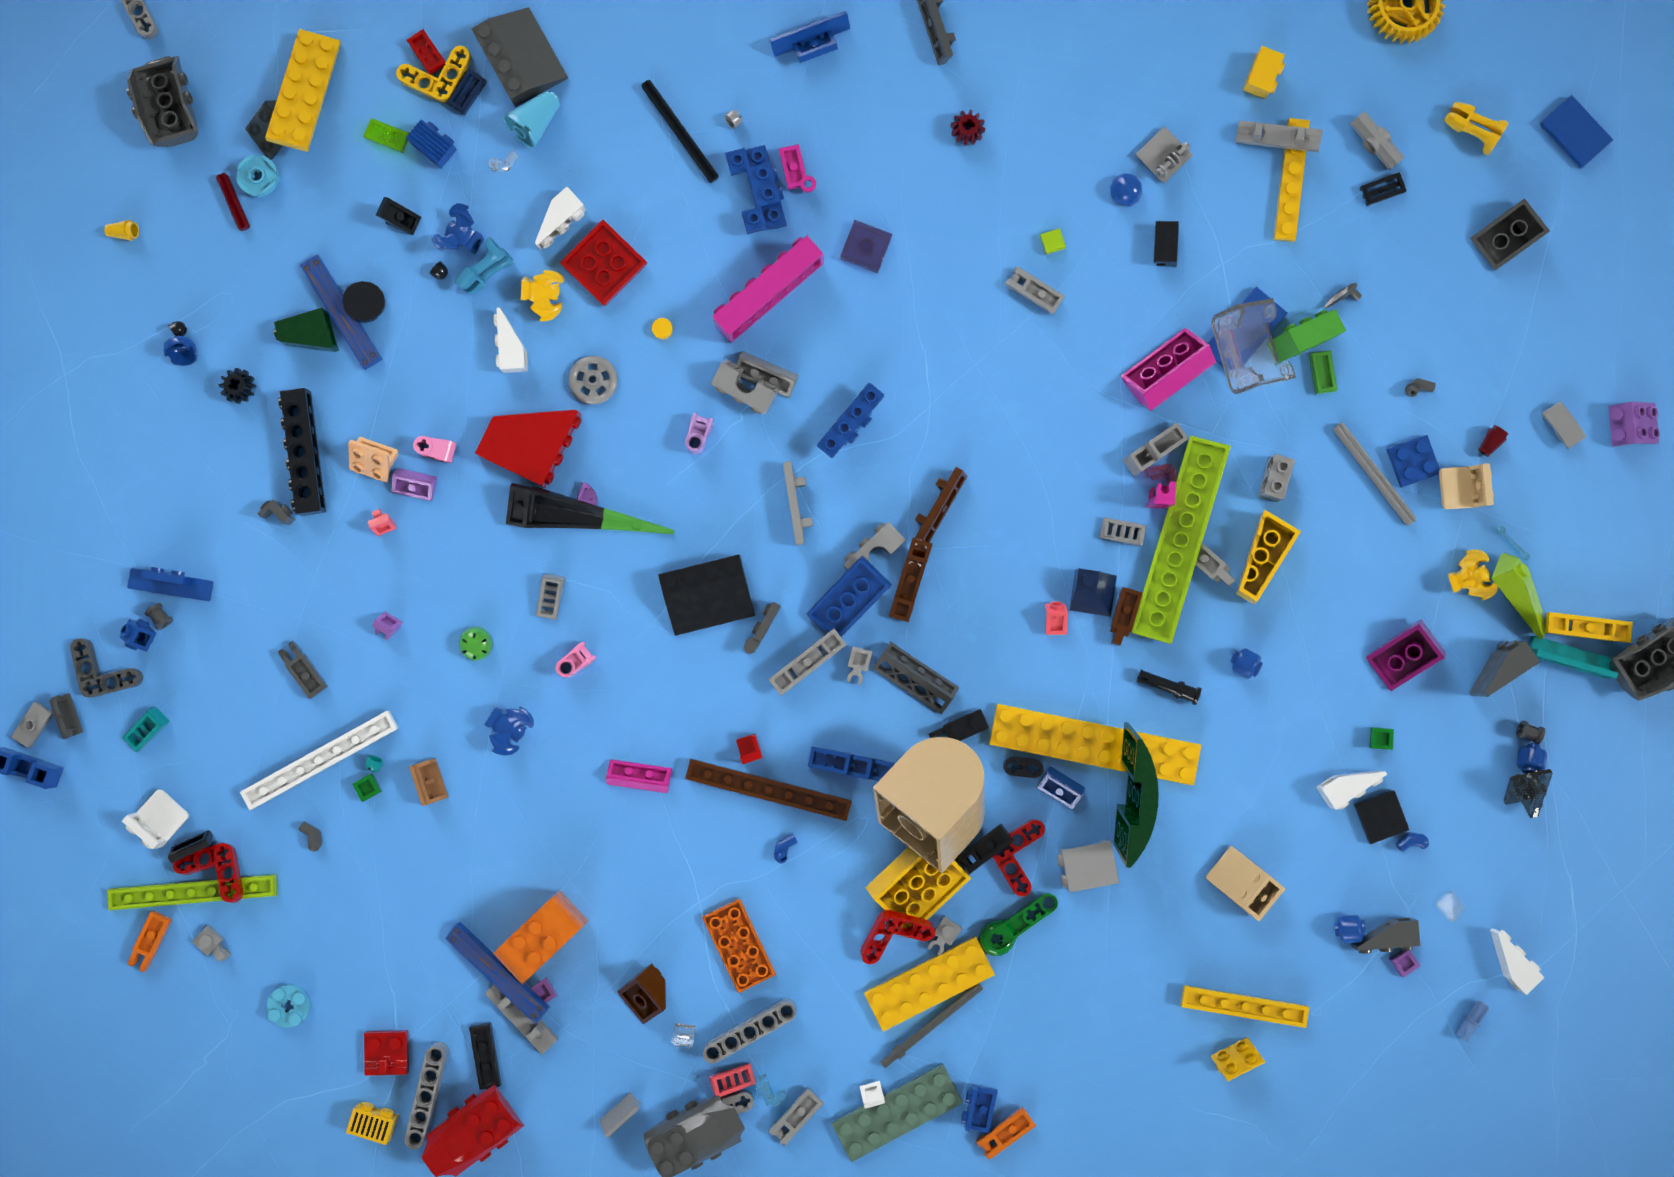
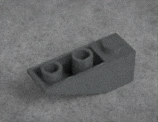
M1411 917L1389 919L1366 934V937H1363L1361 942L1352 943L1351 947L1363 954L1372 953L1374 949H1379L1381 952L1393 951L1392 948L1399 947L1400 950H1413V946H1421L1418 920Z

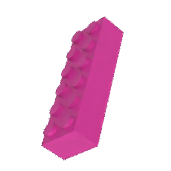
M808 235L804 238H798L792 244L793 248L788 252L785 250L780 253L776 258L777 261L772 266L770 264L765 266L761 270L762 274L759 277L750 279L745 284V289L741 292H735L725 306L722 304L714 310V315L712 316L714 324L730 343L736 340L824 264V254Z

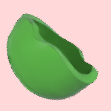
M470 627L460 636L459 649L469 660H482L492 651V638L481 627Z

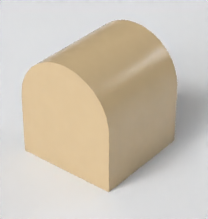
M934 737L920 741L912 746L873 787L878 823L941 873L948 868L975 838L983 825L985 816L983 765L973 749L959 740L948 737Z

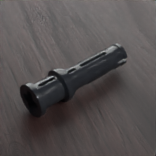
M1142 669L1139 672L1140 675L1137 677L1136 682L1174 694L1173 697L1176 699L1182 698L1191 701L1193 705L1197 704L1202 688L1188 686L1183 681L1177 683Z

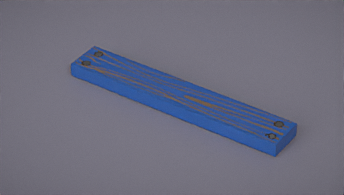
M317 254L300 265L362 368L366 370L383 360L361 323L355 321L345 312L342 302L343 294L320 256Z
M461 922L453 927L445 939L534 1024H537L549 1010L550 1006L526 983L521 984L497 959L493 952Z

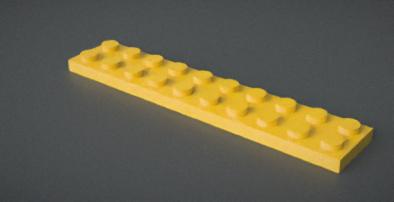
M1001 704L996 705L989 745L1126 772L1121 764L1124 729ZM1137 732L1149 750L1158 779L1194 786L1201 750L1200 744Z

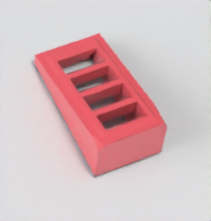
M750 1063L708 1076L714 1096L720 1095L722 1097L756 1084ZM745 1070L747 1082H744L741 1071ZM735 1073H737L740 1083L737 1085L733 1076ZM727 1076H729L731 1087L727 1086L725 1079ZM719 1079L721 1080L723 1089L719 1090V1086L717 1083V1080Z

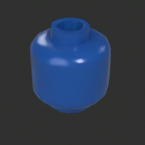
M1246 648L1240 652L1235 651L1230 660L1233 663L1232 671L1246 679H1250L1252 676L1256 677L1263 665L1261 656Z
M1528 743L1527 746L1519 749L1517 766L1524 774L1539 775L1540 772L1546 769L1548 754L1541 748V745Z
M1358 915L1340 916L1338 924H1334L1335 936H1340L1343 943H1359L1363 940V937H1366L1365 922Z

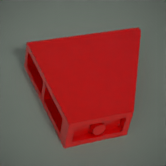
M577 410L493 416L475 454L546 488L547 484L550 485L554 479L555 474L553 471L555 467L560 466L564 458L562 453L565 447L568 448L572 442L573 437L571 435L574 429L577 430L581 424V413Z

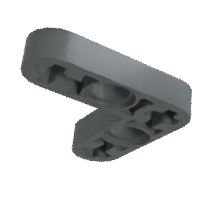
M76 639L71 643L72 659L79 689L83 696L98 697L137 687L142 683L143 674L136 668L124 669L100 676L92 642L88 639ZM81 644L86 646L83 651L78 650ZM89 656V659L80 660V657ZM85 662L91 664V671L88 674L82 671V666ZM131 674L136 676L133 681L122 680V678L130 677ZM110 677L116 679V686L113 689L107 686V680ZM100 684L101 688L88 691V687L91 685Z

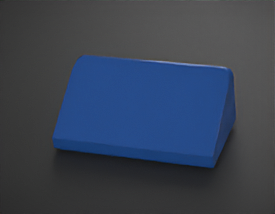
M1051 766L1037 786L1038 789L1071 809L1081 799L1085 790L1084 786Z

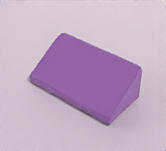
M398 468L392 476L391 492L432 501L437 477Z

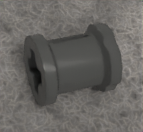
M161 603L151 606L144 613L146 617H150L156 624L155 628L157 630H162L173 622V618L169 617L162 609L163 605Z
M1525 720L1520 722L1516 731V737L1532 740L1536 744H1540L1545 736L1544 727L1532 726Z

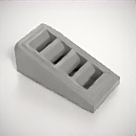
M1104 517L1099 538L1140 547L1143 544L1146 525ZM1109 523L1113 524L1111 535H1107ZM1118 525L1121 526L1119 537L1116 536ZM1126 527L1130 528L1128 538H1124ZM1138 529L1136 540H1134V530Z
M548 573L542 576L536 616L557 619L565 577ZM547 583H558V586L548 585ZM546 590L556 591L557 593L555 595L545 592ZM544 598L555 600V603L546 602ZM543 606H545V607H550V608H554V610H553V611L542 610V607H543Z

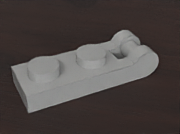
M1015 267L1012 272L1013 276L1006 281L1005 286L1053 315L1065 296L1023 269ZM1020 279L1026 281L1023 286L1018 284Z
M808 1087L777 1122L770 1127L768 1132L772 1136L776 1135L780 1139L779 1142L785 1146L823 1105V1100ZM783 1125L789 1129L786 1133L781 1129Z

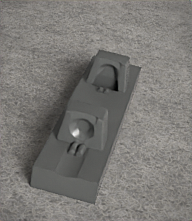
M917 0L937 64L944 65L953 56L951 45L956 41L954 33H946L938 10L943 0Z

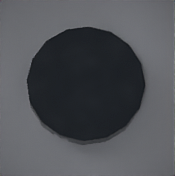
M360 281L353 283L343 294L342 302L345 312L357 322L367 323L374 321L385 309L383 292L371 282Z

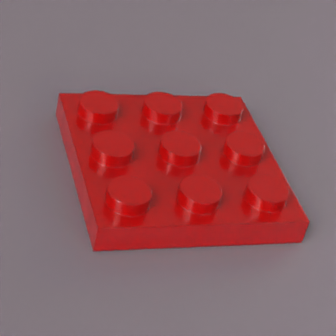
M603 219L560 262L604 307L648 264Z

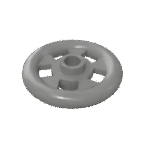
M587 356L574 364L569 373L568 381L572 394L579 401L595 405L607 401L614 394L618 384V376L614 366L608 360L599 356ZM597 364V370H588V365ZM607 371L609 379L604 381L601 373ZM579 372L585 373L583 381L577 380ZM592 376L596 377V382L594 383L589 382ZM583 386L591 390L588 395L581 392ZM604 386L606 391L598 395L596 390Z

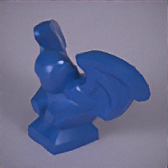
M456 203L451 207L449 215L450 217H456V222L452 220V223L446 227L445 237H441L439 234L433 236L432 242L436 248L441 251L443 249L458 250V247L461 246L466 247L474 254L477 253L484 238L481 233L473 231L471 228L474 221L467 211L469 206Z
M520 706V709H506L507 714H503L499 708L493 710L484 724L487 727H492L494 731L493 735H489L494 747L492 752L507 756L519 750L518 745L510 743V738L518 742L524 736L527 727L520 726L519 724L525 723L529 728L534 726V719L525 708Z

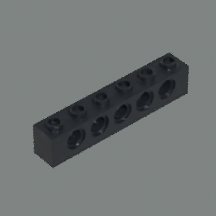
M306 388L280 391L278 404L283 413L281 426L285 430L286 437L283 439V444L288 453L286 466L291 476L288 483L290 490L293 492V499L291 500L292 510L300 516L326 513L311 391ZM299 407V414L293 417V410ZM301 427L302 434L296 437L295 431L297 428ZM300 448L305 450L302 457H298V450ZM303 468H306L307 475L301 478L300 472ZM309 488L310 495L304 498L303 491Z

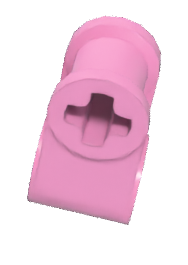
M420 436L415 439L413 447L422 456L452 463L456 443L444 439ZM426 443L429 445L428 448H421V444L425 445Z
M584 641L558 661L556 671L560 676L565 678L572 677L597 658L595 655L592 656L585 647L586 643ZM566 662H569L572 666L568 674H564L561 670L562 665Z

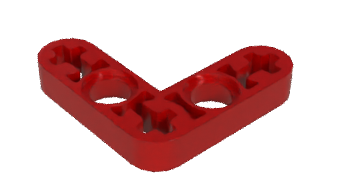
M1037 819L1029 820L1009 833L1011 837L1015 834H1020L1023 837L1021 845L1015 846L1011 843L1009 845L1013 850L1009 851V848L1003 850V856L996 854L993 857L1014 893L1020 897L1027 896L1030 893L1031 883L1013 854L1043 836L1045 832L1044 824ZM1032 824H1035L1036 826L1040 825V828L1038 829L1039 833H1030L1028 836L1031 837V839L1027 840L1026 835L1021 831L1024 828L1026 832L1030 831L1032 829ZM1008 863L1016 865V872L1010 875L1005 872V866ZM1020 873L1022 876L1018 877L1023 884L1027 883L1024 892L1016 890L1019 886L1015 879L1013 882L1010 881V879L1016 878Z
M226 843L213 845L173 863L174 871L182 875H190L216 867L221 898L229 903H237L242 899V881L236 850L232 845ZM224 849L228 850V853L225 854V857L221 856V853L224 852ZM207 853L209 861L207 864L202 865L200 857ZM184 861L188 863L194 862L195 864L186 865L185 869L181 868V865L184 864ZM231 867L233 875L226 879L224 871L226 868ZM231 889L236 890V893L233 894V898L228 896V894L231 893Z
M892 910L882 911L861 947L862 960L866 964L878 962L893 934L920 941L931 940L935 936L932 922ZM904 923H912L907 929L901 928ZM878 934H883V935H884L883 939H881V940H874V937H875L876 935H878Z

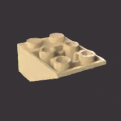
M1233 846L1227 849L1205 876L1210 883L1257 921L1263 918L1285 891L1281 884Z

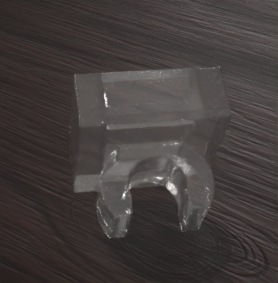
M675 1023L672 1044L676 1048H679V1045L687 1046L689 1050L693 1047L696 1026Z

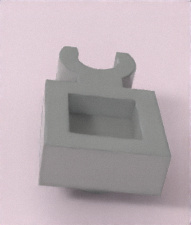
M852 646L847 667H851L853 670L848 674L847 682L851 681L853 675H857L859 677L858 684L861 685L863 681L861 671L868 672L873 651Z
M944 915L935 929V936L937 938L929 942L928 949H931L935 944L939 945L940 948L937 951V955L940 956L944 952V944L947 943L951 946L962 930V927Z

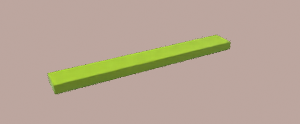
M276 874L241 877L243 887L242 899L278 895ZM218 879L107 889L108 911L224 901L221 898ZM231 889V893H229L228 896L233 898V894L236 893V890Z

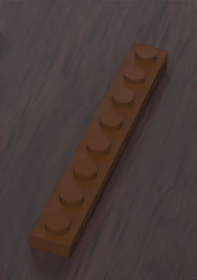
M692 758L690 759L685 779L844 821H847L852 800Z

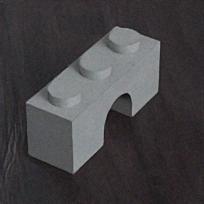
M727 359L721 362L711 382L715 389L722 394L728 393L733 396L734 401L740 404L745 403L751 406V410L755 413L766 414L770 410L780 389L763 379L757 383L755 389H746L741 383V375L744 369Z
M889 522L886 525L881 523L874 530L876 534L871 539L866 537L859 544L861 548L856 553L852 551L844 558L846 563L843 566L849 570L862 555L869 561V553L875 548H882L891 555L906 539Z

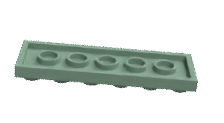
M941 1064L884 1094V1104L866 1109L863 1105L833 1121L832 1126L850 1161L853 1162L957 1107L963 1101L944 1064Z

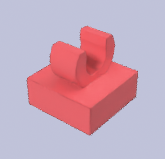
M381 509L372 512L374 519L368 521L369 528L377 536L397 529L395 521L387 513L382 514Z

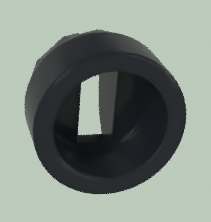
M439 261L431 269L430 274L436 279H444L448 274V270Z
M181 321L168 325L175 336H184L187 332V327Z

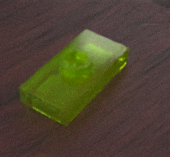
M371 118L363 137L403 154L408 143L406 136L409 133Z

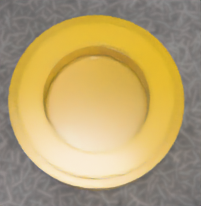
M658 318L652 324V332L655 337L664 340L672 335L673 326L668 319Z

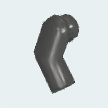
M1416 378L1407 384L1405 393L1409 397H1415L1421 390L1433 392L1436 383Z
M304 821L298 830L308 835V849L313 852L318 851L322 846L321 831Z

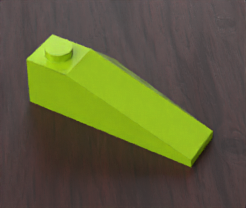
M1503 553L1499 557L1491 578L1539 639H1543L1546 619L1529 569L1518 557Z

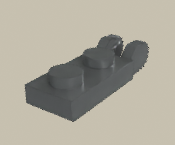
M775 602L772 605L767 604L762 613L765 616L761 623L757 622L752 631L755 634L754 637L747 639L745 642L746 644L743 648L746 653H755L780 610L781 605Z
M292 641L289 643V647L296 655V658L292 660L284 649L279 650L278 653L306 696L312 699L326 689L328 685L305 653Z

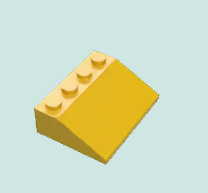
M907 847L865 888L884 910H892L928 920L971 877L955 860L941 873L910 847ZM904 923L901 927L907 929L912 923Z

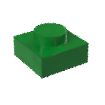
M1370 727L1369 748L1393 750L1394 729Z
M373 773L352 784L361 802H365L383 792Z

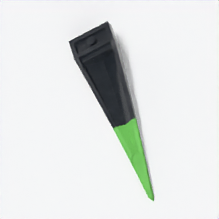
M515 483L510 485L506 524L523 528L606 529L673 534L675 532L670 528L536 486L530 487Z

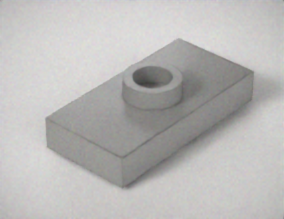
M34 702L11 738L27 748H32L54 713L39 702Z

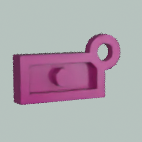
M799 144L780 148L779 153L788 190L801 187V190L806 193L814 191L816 181L812 176H806ZM810 181L812 186L807 188L804 186V183Z

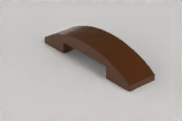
M912 538L889 617L909 622L933 543Z

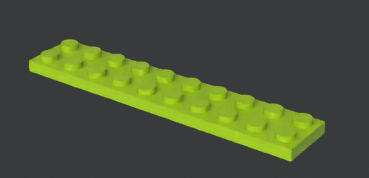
M1190 435L1176 481L1175 505L1168 508L1134 621L1132 634L1172 645L1231 449L1230 445Z

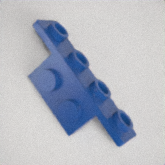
M844 11L771 38L770 43L774 56L776 57L794 50L799 62L802 63L837 50V42L833 35L850 29L848 14Z
M868 383L818 442L817 447L830 458H833L843 445L846 446L848 442L852 444L859 436L857 431L861 427L865 428L871 422L872 418L870 416L872 411L884 398V394L874 385Z
M151 567L150 571L131 568L127 588L210 601L213 581L185 577V572L174 570L171 571V574H166L164 569Z

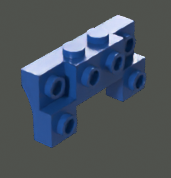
M765 145L747 150L741 148L726 152L725 156L731 176L747 172L756 208L741 212L747 235L787 226L781 205V200L784 199L781 187L777 188L775 181L779 180L776 168L771 167Z

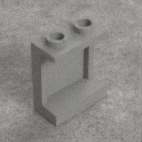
M1108 839L1102 840L1100 843L1059 849L1060 854L1057 855L1059 867L1063 868L1064 875H1061V882L1063 888H1067V891L1076 892L1119 883L1112 844Z

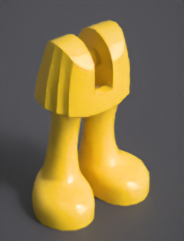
M1454 102L1450 109L1451 112L1444 119V122L1459 133L1463 131L1479 138L1484 144L1482 152L1487 156L1491 153L1509 123L1505 120L1496 121L1474 112L1475 106L1460 102ZM1471 122H1474V123H1477V124H1479V125H1482V126L1488 128L1491 132L1486 131V130H1484V129H1482V128H1480V127H1478V126L1472 124Z

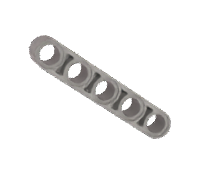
M790 999L781 1000L706 1043L703 1051L704 1059L708 1063H717L794 1019L796 1004ZM783 1006H790L793 1011L791 1014L785 1015L781 1012V1008ZM770 1016L774 1019V1023L766 1025L763 1022V1018ZM750 1026L755 1029L756 1033L754 1035H747L744 1029ZM734 1037L737 1040V1044L730 1046L727 1044L726 1039ZM715 1047L719 1054L711 1056L708 1053V1049Z
M443 1042L434 1043L425 1053L405 1135V1144L410 1149L420 1148L427 1140L426 1135L430 1132L449 1054L448 1046ZM433 1049L441 1052V1058L433 1055ZM428 1070L436 1073L435 1079L428 1076ZM423 1091L429 1092L431 1099H426L423 1096ZM418 1112L424 1113L426 1120H421L418 1117ZM413 1133L419 1134L421 1141L415 1140Z

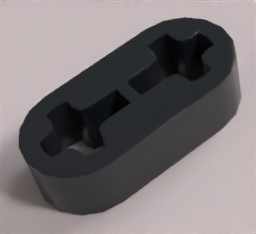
M1009 757L1003 764L1005 772L1012 776L1037 778L1041 776L1044 770L1039 760L1031 758ZM1012 760H1015V764L1022 765V769L1016 768L1014 772H1011L1007 765L1011 764ZM1035 762L1036 766L1039 767V771H1035V774H1032V771L1025 769V766H1032Z

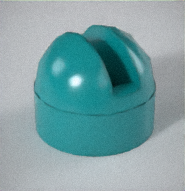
M368 755L365 761L366 770L371 768V772H377L382 767L384 761L377 756Z

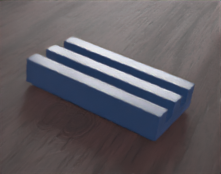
M468 69L446 103L455 110L460 111L461 114L466 115L486 85V79ZM474 77L469 86L463 92V95L461 96L457 104L454 103L460 95V93L462 92V90L464 89V87L466 86V84L468 83V81L470 80V78Z

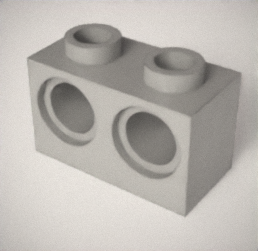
M1277 454L1270 456L1258 496L1275 502L1284 500L1295 460Z

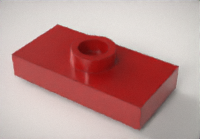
M424 29L407 39V42L430 75L444 67L445 60Z

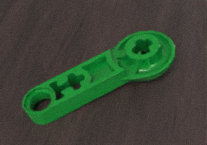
M1043 893L1009 918L987 923L979 935L982 949L992 956H1002L1008 953L1019 935L1057 909V898L1051 893ZM1044 898H1053L1054 904L1051 908L1043 907L1042 901ZM1038 903L1044 913L1041 914L1040 911H1037L1034 914L1035 918L1033 920L1030 917L1026 919L1027 911L1030 909L1033 912L1038 909L1035 906ZM993 934L1002 935L1000 943L996 941L992 943L991 939H994Z

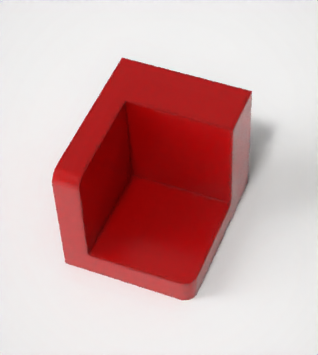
M756 733L736 740L742 765L763 758Z

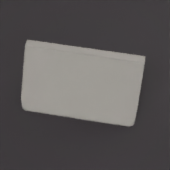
M632 1093L624 1097L601 1118L600 1123L606 1137L612 1135L639 1110L641 1103Z

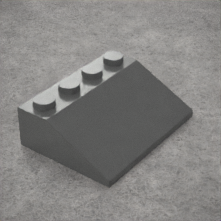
M529 7L489 18L471 28L515 107L568 79L567 74Z

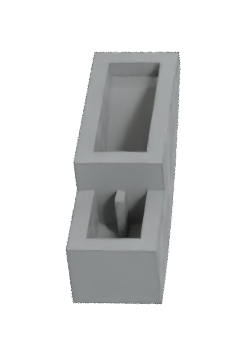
M1176 422L1123 459V462L1135 477L1189 438L1178 422Z

